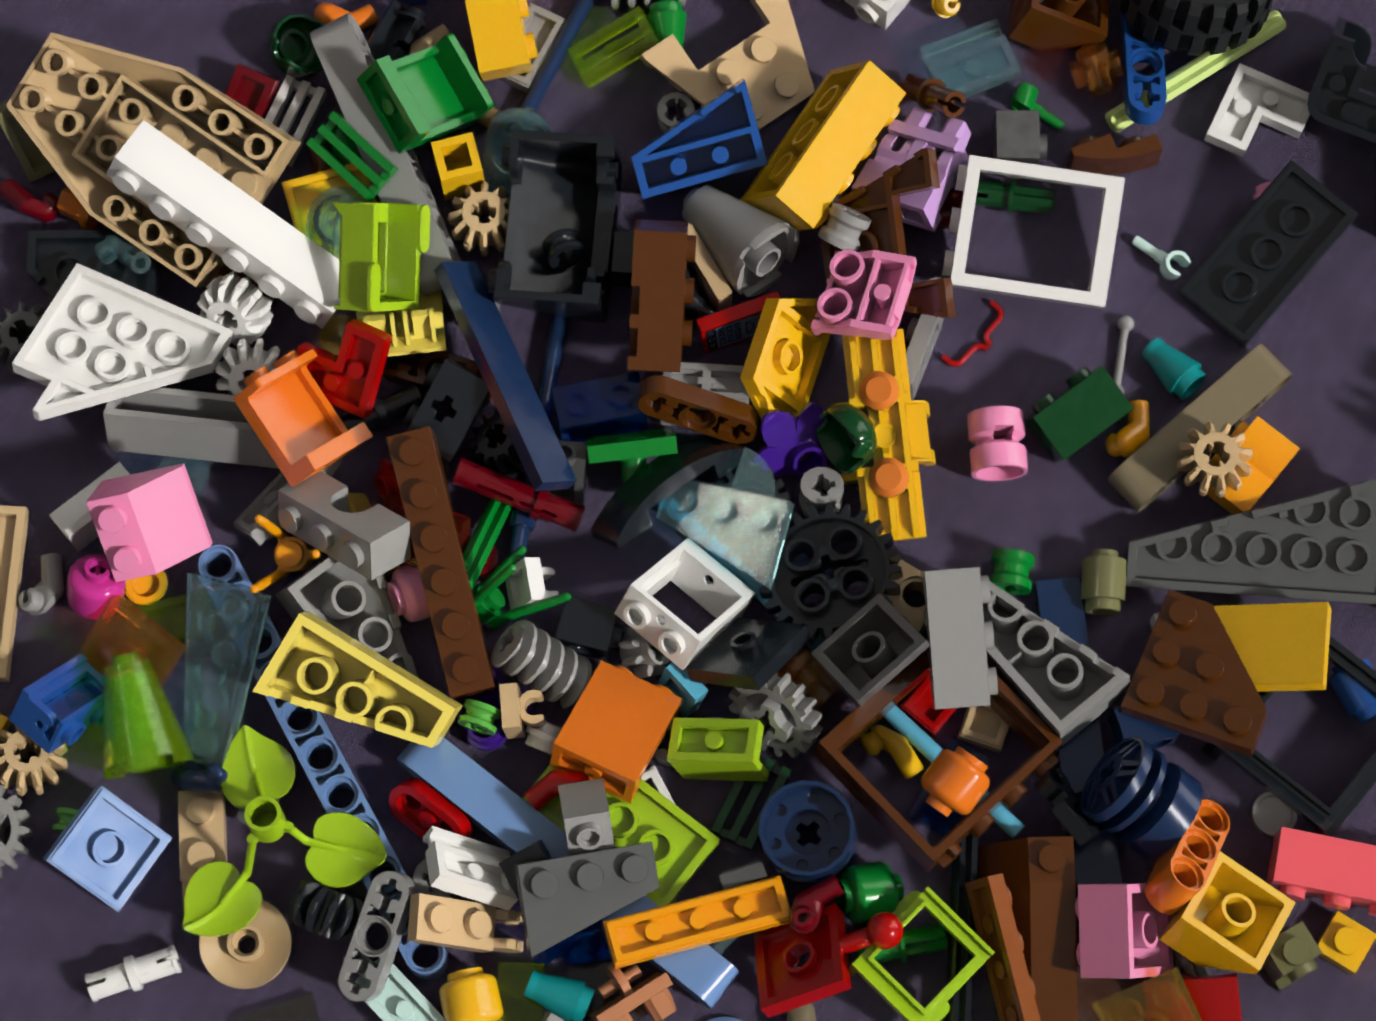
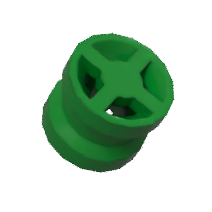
M1001 548L993 550L990 562L994 565V571L989 576V581L1010 595H1027L1031 593L1032 582L1028 576L1029 571L1034 568L1035 556L1018 549Z

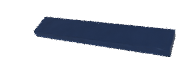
M476 261L441 262L434 272L534 491L569 489L577 479L492 295H489L488 287Z

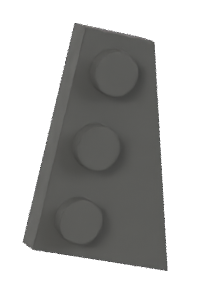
M648 841L514 864L528 957H534L658 889L659 883L652 842Z

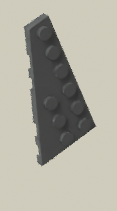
M1376 478L1129 540L1127 547L1126 586L1376 604Z

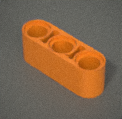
M1208 799L1202 800L1195 819L1185 834L1169 850L1158 857L1145 885L1146 898L1157 911L1167 915L1177 913L1205 886L1231 824L1228 814L1218 803Z

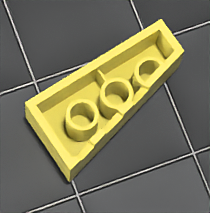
M310 611L298 614L252 691L261 695L275 697L306 709L310 708L350 723L354 722L367 726L376 731L430 748L441 743L463 706Z

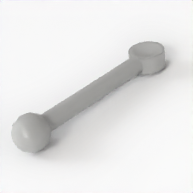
M1128 315L1120 317L1117 322L1120 329V337L1113 375L1114 382L1123 394L1124 389L1121 386L1128 335L1129 331L1134 328V320Z

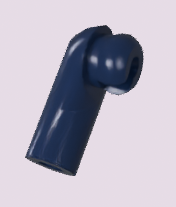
M215 762L208 763L203 772L187 766H178L171 774L172 783L176 787L185 791L211 795L223 789L221 784L228 778V772Z

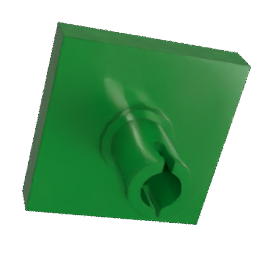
M673 427L586 437L589 464L620 461L623 484L647 464L646 458L678 453Z

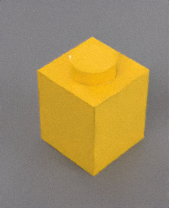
M473 132L431 142L434 161L445 200L465 196L464 189L467 185L471 186L475 192L481 191L480 186L485 180Z

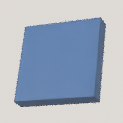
M97 784L43 859L113 910L119 912L172 837L102 785Z

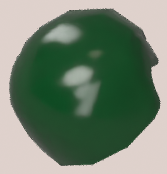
M288 14L272 26L268 50L277 68L292 77H312L321 72L323 67L313 46L310 33L325 24L311 19L304 14Z
M845 403L833 405L819 415L820 419L825 418V420L815 431L817 439L832 465L841 473L850 475L873 458L877 449V436L874 424L866 413L852 404Z

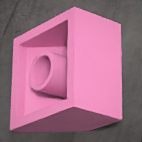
M184 463L103 480L86 501L115 582L158 574L211 547L213 544Z
M1146 883L1078 885L1075 913L1079 919V943L1077 945L1076 957L1080 965L1081 978L1132 979L1174 975L1173 949L1159 940L1172 915L1157 911L1149 903L1145 894Z

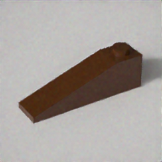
M1073 836L1025 837L978 846V879L1003 873L1005 884L1011 892L1012 911L1017 930L1022 935L1024 941L1023 953L1028 973L1035 984V1000L1041 1021H1078L1077 926L1075 913L1076 876Z

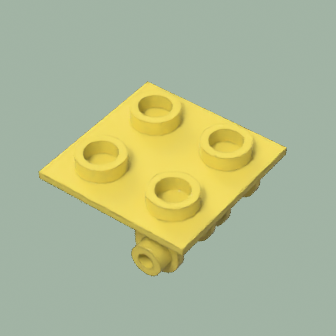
M441 291L427 297L420 293L419 309L378 312L356 311L357 320L393 335L387 357L447 350Z

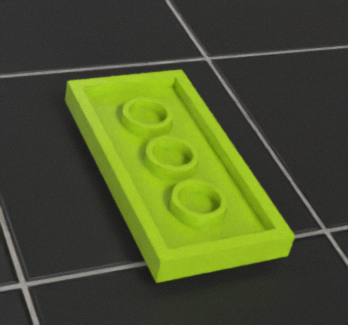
M549 765L547 769L543 772V774L539 777V779L535 782V784L538 781H540L544 776H546L550 771L557 768ZM643 779L640 781L639 790L631 804L606 792L614 847L648 841L652 842L659 888L646 896L660 907L672 904L718 846L720 839ZM524 796L523 800L533 807V805ZM555 796L538 812L565 832L560 798Z

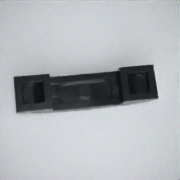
M707 439L677 447V454L660 455L638 470L615 492L598 515L590 530L593 538L618 549L653 525L648 514L650 508L701 473L717 479L722 478L752 457L750 450L720 439Z

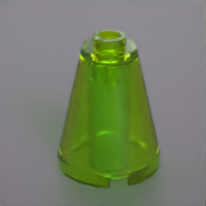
M139 652L112 657L113 665L104 668L102 758L104 780L124 778L125 774L130 772L131 774H144L182 765L188 761H194L192 749L150 659H140Z

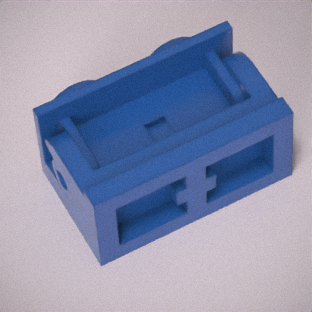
M82 653L24 688L9 718L13 724L48 754L63 744L68 746L74 744L87 728L92 725L96 727L101 726L110 718L115 710V706L112 703L120 686L116 684L110 688L106 678L86 662L88 658Z

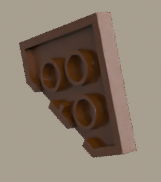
M1169 590L1121 704V711L1123 714L1252 757L1267 719V709L1212 603Z

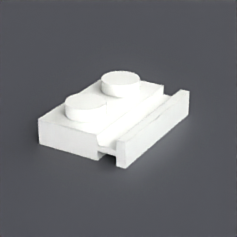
M435 826L430 827L423 836V842L428 844L425 856L430 886L509 911L518 898L498 864L510 857L509 850Z

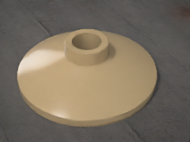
M262 900L258 914L243 929L224 936H200V956L207 971L220 983L236 989L257 988L273 980L286 965L291 951V932L286 919L280 911L270 903ZM245 938L255 939L256 946L251 953L245 954L240 951V943Z

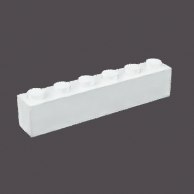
M145 120L141 122L114 157L106 176L112 179L114 185L120 191L128 195H134L147 204L152 213L158 218L171 221L185 231L187 237L193 243L207 247L219 255L227 267L233 271L242 272L257 282L259 288L265 294L273 298H279L292 307L300 319L310 324H316L323 329L336 311L334 305H340V298H338L339 259Z

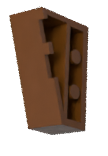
M636 219L633 238L632 299L629 319L630 351L627 359V370L680 373L683 346H692L693 320H684L685 304H693L695 278H686L687 262H695L696 236L688 235L689 222Z

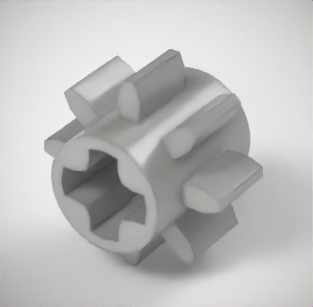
M629 626L627 628L629 637H626L623 642H619L620 657L623 661L621 663L622 666L635 669L634 676L638 678L662 675L666 668L665 664L670 662V659Z

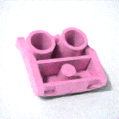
M847 249L835 251L829 265L831 275L830 278H827L826 290L819 296L817 301L818 313L815 315L816 320L813 319L811 324L813 334L819 335L824 332L879 340L893 339L900 324L913 283L917 265L916 257L879 250L857 252Z

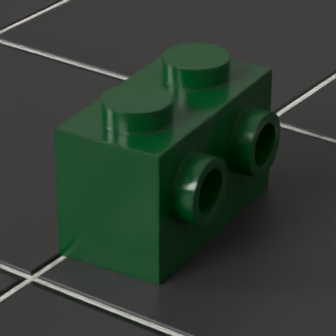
M1087 366L1082 367L1065 380L1069 386L1056 397L1050 391L1030 406L1034 413L1024 421L1054 462L1067 459L1134 409L1103 366L1091 371Z

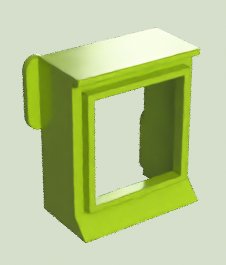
M384 202L333 203L342 216L340 218L338 287L340 305H334V309L365 312L419 309L421 253H426L430 245L429 206ZM378 224H379V250H378Z
M929 887L922 893L919 891L909 892L892 914L900 919L904 928L924 908L973 956L968 964L924 1008L874 959L883 950L874 945L869 946L849 967L851 977L857 973L905 1021H941L950 1010L948 1000L995 953Z

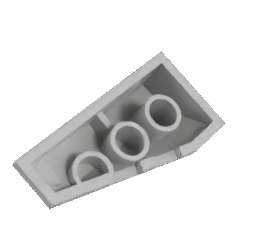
M327 556L275 594L293 621H295L299 613L310 611L418 677L412 656L407 653L399 629L401 624L398 615L393 611L386 590L388 585L384 574L371 581L334 558Z

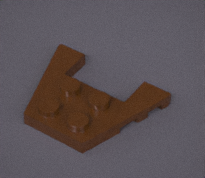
M920 149L913 154V158L901 165H894L883 172L882 177L867 186L858 187L834 202L850 207L867 216L872 221L868 230L862 231L859 237L860 247L857 252L879 250L907 255L900 196L940 188L935 149ZM830 214L828 218L825 220V222L819 226V229L821 228V226L828 224V221L831 217ZM821 239L825 278L827 281V278H830L831 275L830 261L835 251H842V249ZM939 278L913 283L904 311L940 318H956L952 280L950 278Z

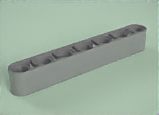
M347 13L310 33L311 40L345 120L398 168L397 172L378 193L380 201L384 203L428 205L430 208V245L426 253H421L420 290L427 297L442 290L434 272L441 262H461V258L414 150L410 149L403 153H398L356 80L375 60L360 26L354 17ZM356 144L363 161L380 175L384 169Z

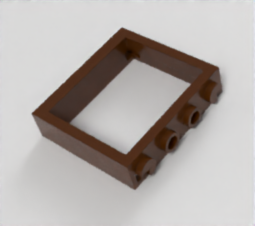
M928 648L864 705L857 707L818 742L814 753L818 760L927 873L938 863L943 868L947 867L963 851L959 845L960 842L970 833L975 838H978L994 823L996 819L991 814L1001 804H1004L1009 809L1027 792L1028 789L1023 784L1034 774L1040 779L1059 762L1054 755L1063 743L997 676L998 695H990V707L1035 753L932 847L842 754L930 675Z

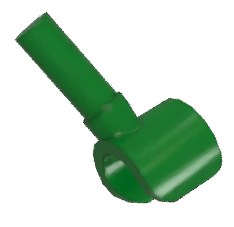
M1019 83L1011 100L1012 109L1038 110L1039 118L1060 132L1065 122L1044 109L1043 106L1035 103L1039 90L1029 83Z

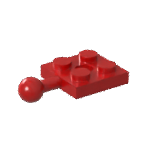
M834 903L824 907L818 926L810 933H798L791 927L790 923L754 932L760 1010L770 1018L852 989L848 954L871 945L879 949L895 947L903 937L902 922L892 913L880 912L871 917L866 928L846 934L843 911ZM810 953L808 961L803 966L794 968L801 955Z

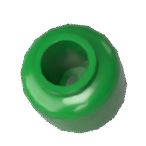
M883 861L850 865L842 870L839 879H837L844 890V894L834 899V903L852 923H868L871 917L877 913H892L896 910L898 902L904 898L903 882L899 874H893L891 868Z

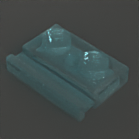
M997 18L919 47L918 55L926 66L929 78L941 80L947 88L962 92L965 98L1017 79L1021 76L1022 70L1005 34H1002Z

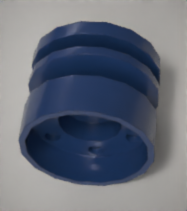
M1132 736L1125 738L1112 747L1098 762L1082 790L1080 808L1082 814L1098 823L1101 828L1110 833L1116 832L1118 840L1138 855L1151 859L1169 850L1185 834L1194 821L1201 805L1203 788L1199 780L1179 765L1172 762L1167 763L1165 755L1153 749L1144 739Z
M800 780L782 786L769 797L760 814L758 834L768 862L782 878L795 885L810 887L831 874L838 878L842 870L850 866L856 854L858 834L850 805L836 789L822 782ZM814 829H817V836L820 842L817 845L809 842L802 846L803 841L800 832L805 830L811 833Z

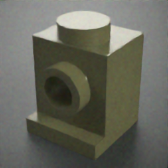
M1301 921L1278 935L1262 966L1277 990L1280 991L1318 969L1319 967L1314 959L1321 955L1322 952L1304 922Z

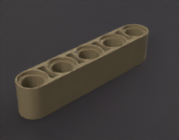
M1259 344L1126 459L1109 476L1107 481L1137 512L1142 511L1186 473L1178 471L1176 465L1177 461L1184 457L1178 452L1179 444L1181 442H1190L1187 437L1189 430L1194 428L1204 435V425L1210 421L1214 425L1215 432H1220L1223 424L1229 423L1231 425L1230 433H1232L1242 421L1249 418L1291 379L1293 374L1263 344Z

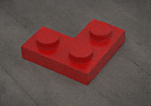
M353 319L346 323L338 355L308 342L299 345L296 353L300 356L314 349L318 357L307 365V369L330 404L364 419L372 414L393 335Z

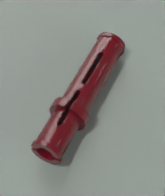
M463 457L451 483L529 513V518L537 521L538 518L567 528L572 532H576L586 507L549 493V490L534 491L532 485L480 466Z

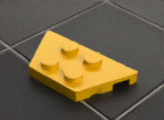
M766 298L740 376L760 420H762L765 413L774 410L786 411L797 417L808 405L831 335L824 332L814 335L812 332L811 324L813 319L816 320L815 315L818 313V298Z

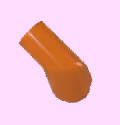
M323 2L316 6L313 13L314 19L323 22L325 25L350 13L357 21L361 30L379 22L370 4L349 12L334 4Z

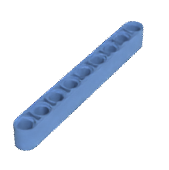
M443 738L439 745L433 748L410 742L396 759L413 777L424 781L467 816L470 822L503 848L509 850L512 855L541 839L552 858L569 855L566 835L563 830L445 738ZM645 895L598 922L603 925L604 921L660 906ZM709 945L648 960L649 963L662 973L666 972L672 981L710 1009L713 1008L740 973L730 961Z

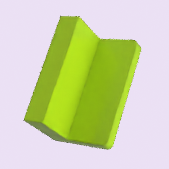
M673 717L667 761L684 779L768 781L769 771L759 760L764 725L759 719Z

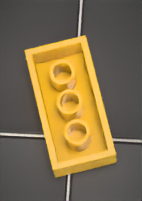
M870 60L831 69L767 160L768 164L763 166L740 200L791 224L797 231L818 228L828 218L830 214L829 205L836 195L844 192L854 179L852 172L857 164L874 151L877 145L875 138L881 129L891 124L899 114L900 107L898 105L906 92Z

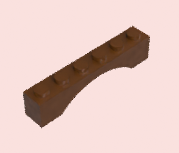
M430 426L386 437L405 516L410 521V536L450 698L458 702L497 692L499 688L494 668L490 663L488 644L461 549L436 434Z

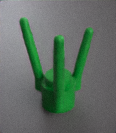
M525 546L517 548L484 581L476 585L472 590L482 626L488 623L492 629L498 628L507 621L567 602L571 599V594L565 592L502 612V607L505 606V598L498 586L515 572L516 566L514 564L526 553L527 549Z

